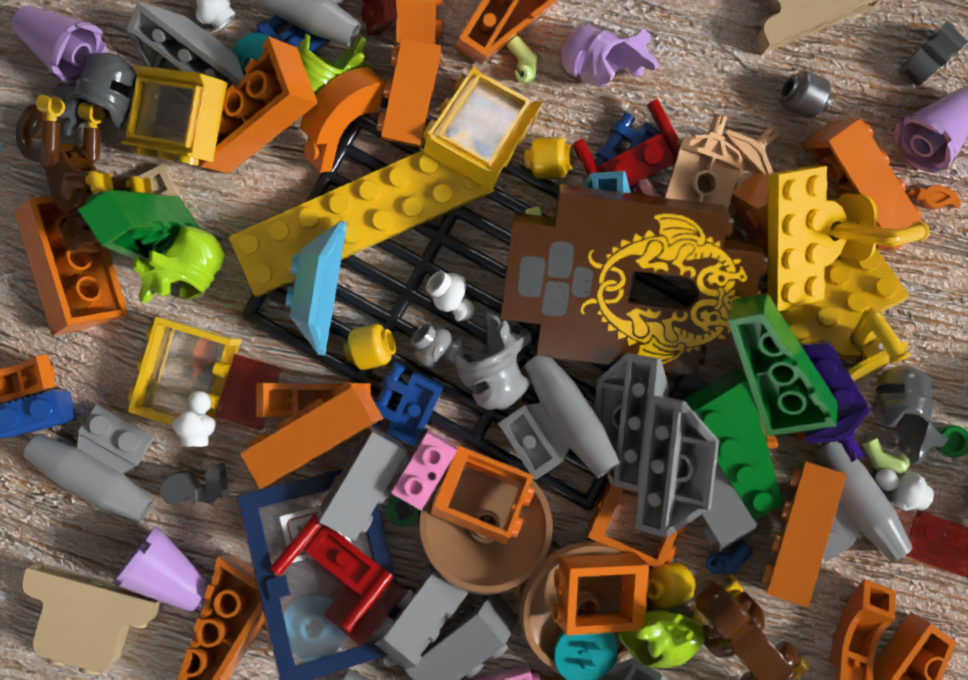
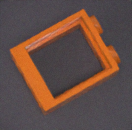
M458 445L457 452L451 461L431 514L506 544L511 536L517 538L524 519L518 516L522 505L528 507L533 497L535 488L530 486L533 475ZM464 466L518 487L503 529L448 507Z
M608 481L585 531L586 536L599 543L616 548L623 553H637L646 563L658 569L664 566V564H669L676 549L673 546L678 533L682 534L687 525L667 538L662 537L654 556L605 535L604 533L623 490H627L611 486ZM627 490L635 495H639V492Z
M637 553L559 556V569H555L554 584L557 589V602H553L552 605L554 622L559 625L566 636L637 631L638 628L645 626L649 564ZM622 574L618 613L576 615L578 577Z

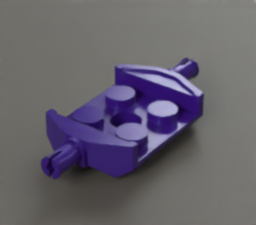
M799 341L838 402L836 426L804 431L806 435L805 440L807 443L838 442L842 444L850 461H856V458L860 459L864 456V453H862L853 438L855 435L854 431L868 415L870 408L830 341L801 343Z

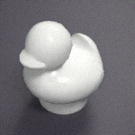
M194 0L198 5L196 9L197 20L203 24H211L217 31L225 27L236 15L230 8V0Z
M442 270L434 273L426 286L427 293L432 295L434 305L443 312L452 311L456 321H467L473 317L475 313L474 304L470 300L463 298L466 290L465 277L458 273H445Z
M196 391L190 394L187 399V407L190 411L183 412L172 423L173 430L180 436V446H208V436L213 433L216 424L213 418L205 414L211 406L210 397L205 392Z
M881 469L875 475L874 480L880 489L890 491L892 502L903 511L913 509L925 510L933 500V489L926 484L925 478L918 473L905 472L897 476L891 469Z

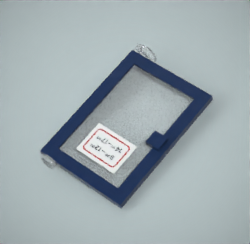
M348 461L340 462V470L236 496L279 680H313L380 658L381 666L383 667L398 664L374 644L380 637L376 633L379 626L388 616L394 619L401 610L397 606L401 598L378 503L371 513L373 520L370 527L364 534L360 533L356 541L339 533L393 576V579L351 633H348L339 624L361 596L306 554L304 550H301L280 577L269 569L313 514L317 515L336 475L341 474Z

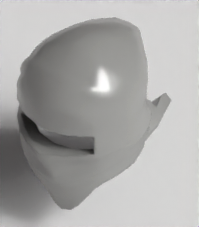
M489 309L485 317L488 325L487 343L490 351L470 363L457 353L452 357L461 380L466 387L470 386L473 391L472 396L479 407L487 410L505 409L515 403L530 386V380L521 374L516 359L518 352L531 342V333L529 331L520 333L517 321L509 324L505 320L500 322L496 312Z

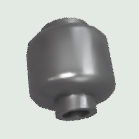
M799 71L795 75L789 76L781 89L784 107L788 111L805 118L816 117L821 112L826 111L832 102L830 82L826 78L809 71Z

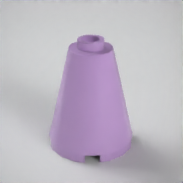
M30 5L21 7L13 15L12 29L14 33L59 80L69 85H75V80L79 78L85 68L84 57L86 55L106 52V43L101 39L103 32L93 23Z
M964 87L903 118L896 125L894 142L897 149L900 146L903 147L907 153L904 158L908 163L928 173H936L939 169L945 170L952 164L968 137V88Z
M154 526L130 556L126 567L123 566L113 581L119 587L190 613L195 608L200 611L202 610L205 602L204 596L208 584H210L157 526Z

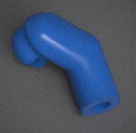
M741 541L731 553L710 554L705 562L706 568L712 574H734L754 551Z

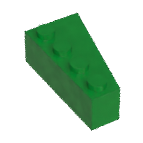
M107 190L106 192L100 191L90 196L86 200L87 204L79 209V212L102 246L133 259L138 256L144 261L149 260L150 251L163 254L165 250L170 248L182 226L201 229L181 198L176 196Z
M768 293L734 299L728 323L766 436L835 427L837 423L838 402Z
M735 367L682 401L687 403L719 440L717 463L753 520L756 521L781 506L783 500L747 377Z

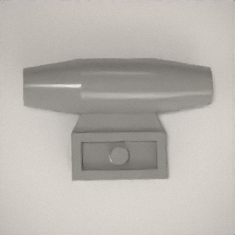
M253 0L265 10L312 35L348 47L353 44L360 30V22L337 5L338 3L342 4L344 0Z
M537 355L525 364V369L540 403L524 405L498 424L528 472L533 475V479L537 480L562 463L570 449L597 478L616 468L620 461L607 432L575 382L551 357Z
M97 404L78 431L77 448L38 434L31 439L24 450L23 456L53 482L103 510L140 522L147 515L153 504L154 499L127 478L124 473L138 466L155 438Z
M838 442L818 444L813 449L819 465L847 474L823 555L824 561L827 562L852 547L861 532L888 560L895 561L907 555L913 546L896 510L866 467L857 458L856 461L851 462L842 444Z

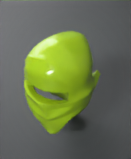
M305 33L304 39L297 46L315 95L332 79L347 71L361 67H369L371 70H374V67L363 60L365 56L362 52L367 44L366 37L363 36L358 37L352 47L340 55L335 63L309 50L311 37L309 34Z
M182 226L178 236L170 248L164 251L163 255L150 251L149 260L144 261L138 256L134 257L133 269L140 275L142 280L139 292L140 301L147 304L156 292L161 297L171 294L170 285L177 281H180L179 297L184 300H191L205 293L206 289H209L211 282L214 281V275L220 271L225 260V253L218 240L212 234L202 229Z
M666 610L646 612L645 626L638 628L637 631L619 632L618 636L630 654L642 665L659 669L677 667L686 663L695 655L705 641L704 630L697 622L680 613H671ZM646 640H648L651 649L650 653L647 648Z

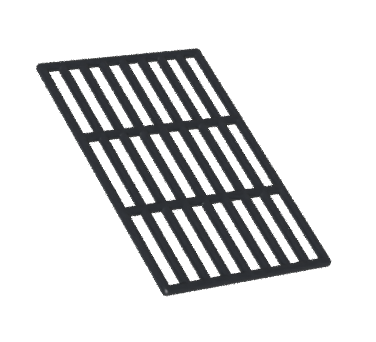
M383 93L381 103L387 106L389 99L384 98ZM370 113L357 117L348 125L338 143L332 171L321 173L305 202L325 194L330 184L339 188L352 182L337 173L346 156L374 172L388 166L385 162L353 145L361 129L382 139V131L377 130L378 122L369 118ZM429 115L426 127L431 120L437 121V118ZM449 126L443 135L451 138L462 132ZM471 138L477 153L489 160L495 150ZM386 141L409 155L424 150L423 147L417 148ZM510 160L506 168H502L504 171L558 200L559 185L548 179H536L530 169L513 160ZM494 187V192L485 195L515 213L526 214V209L533 208ZM463 205L447 212L438 228L427 222L412 228L431 239L422 256L390 238L376 244L381 249L415 267L406 284L354 255L341 260L342 264L400 295L391 312L338 283L335 297L384 323L383 327L389 329L392 334L397 330L411 338L418 329V327L402 319L410 302H413L487 343L488 329L470 319L467 321H456L452 311L443 312L434 305L433 299L419 292L418 288L426 274L432 276L440 270L445 273H452L433 263L442 246L506 280L507 266L449 235L458 218L509 246L512 232ZM635 271V279L684 306L692 304L698 296V290L695 296L653 273ZM466 281L465 295L499 314L502 313L503 301ZM277 288L260 297H255L252 294L242 312V318L245 321L357 383L371 384V391L379 395L383 384L380 380L370 375L374 368L367 370L358 369L326 351L325 356L318 355L308 340L258 313L266 296L285 305L287 295L285 290ZM629 297L628 301L637 302L636 300ZM332 317L330 331L348 340L349 333L353 328ZM517 321L519 325L525 327L531 333V342L517 354L516 362L519 370L522 369L524 364L535 357L530 352L538 340L540 324ZM396 352L392 355L389 364L392 365L393 362L399 363L405 367L404 372L411 376L416 372L444 385L443 394L481 414L473 431L464 428L434 410L428 421L430 424L491 458L513 465L523 472L530 474L520 458L484 439L492 421L498 424L507 418L508 414L499 409L487 410L479 407L472 394ZM464 353L463 358L470 363L475 360ZM588 362L604 372L613 366ZM568 374L583 396L595 403L596 389ZM527 389L519 398L528 404L540 403L537 394L530 389ZM395 391L391 402L399 405L403 395ZM571 449L568 451L564 461L595 477L586 495L547 473L537 480L533 479L536 483L588 511L595 507L609 481L607 474L597 478Z

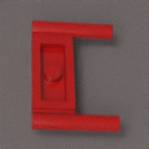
M658 99L653 100L646 106L661 134L614 157L601 166H597L583 139L572 144L588 176L590 173L624 171L630 188L675 164L680 146L676 145L679 137Z
M313 514L269 569L280 577L301 550H304L306 554L361 596L339 624L348 633H351L393 579V576L337 531L320 523L318 516Z

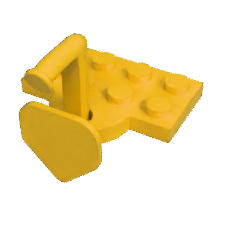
M815 165L769 173L767 293L779 311L823 300L825 266L833 263L839 255L845 259L867 260L873 256L876 244L898 246L914 241H923L929 236V227L921 221L914 222L909 227L901 229L877 227V207L874 200L868 195L846 193L841 195L836 202L826 200L827 166Z
M877 248L873 256L867 260L857 261L841 258L825 266L823 300L779 311L798 341L801 343L830 341L840 359L852 360L855 366L848 370V373L853 381L866 379L889 363L893 364L910 356V352H906L909 347L906 341H899L882 315V312L907 300L909 294ZM880 342L885 348L883 351H880L878 348Z

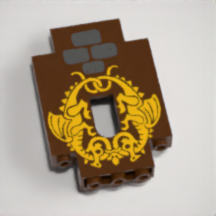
M560 184L555 217L514 212L501 319L540 324L537 341L538 356L614 365L626 353L661 358L664 372L697 376L698 366L705 363L706 346L737 350L728 323L732 301L761 294L760 288L757 287L760 276L766 274L768 256L765 255L759 243L745 242L740 232L732 231L733 217H729L730 214L725 205ZM633 271L685 277L694 281L698 287L696 300L686 307H671L628 301Z

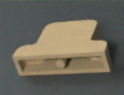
M764 0L770 15L759 22L761 29L756 35V44L761 55H764L876 7L882 0Z
M43 563L27 567L22 581L24 592L32 599L43 603L33 639L35 653L40 657L47 658L46 662L51 665L65 666L69 664L79 667L78 670L81 673L96 675L118 661L122 655L130 626L145 628L149 621L160 614L163 607L162 602L119 587L113 582Z

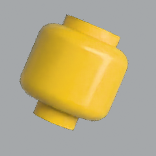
M563 137L535 138L531 148L525 151V166L527 169L532 170L536 179L564 178L568 170L573 169V148L571 144H567Z
M378 323L353 329L349 333L348 342L344 344V353L349 362L352 361L361 370L388 364L396 351L392 332Z
M670 562L658 569L653 567L649 570L647 595L654 605L662 609H670L684 605L692 599L695 590V579L685 565L678 562Z

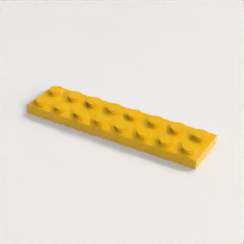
M468 131L450 138L477 153ZM422 150L244 229L228 238L254 296L260 297L295 281L296 274H290L293 254L299 255L300 249L340 220L347 221L342 260L494 192V188L492 191L423 153Z

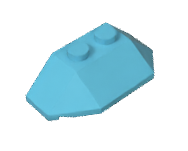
M340 220L300 249L299 255L293 254L290 274H296L294 288L288 287L285 307H291V319L317 354L325 356L347 228V221Z

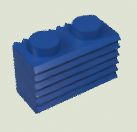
M51 389L50 391H44V393H37V395L25 396L24 398H18V400L0 404V438L17 437L76 420L77 416L70 391Z

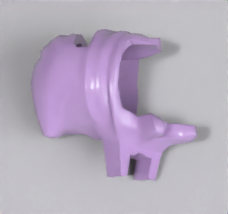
M584 23L577 26L564 39L562 44L561 62L566 72L576 78L580 77L583 82L589 83L591 86L603 87L613 79L617 70L625 67L628 68L632 76H641L643 74V67L655 70L658 66L656 58L647 50L646 44L651 37L645 29L640 30L634 36L630 35L628 38H619L608 30H600L591 24Z

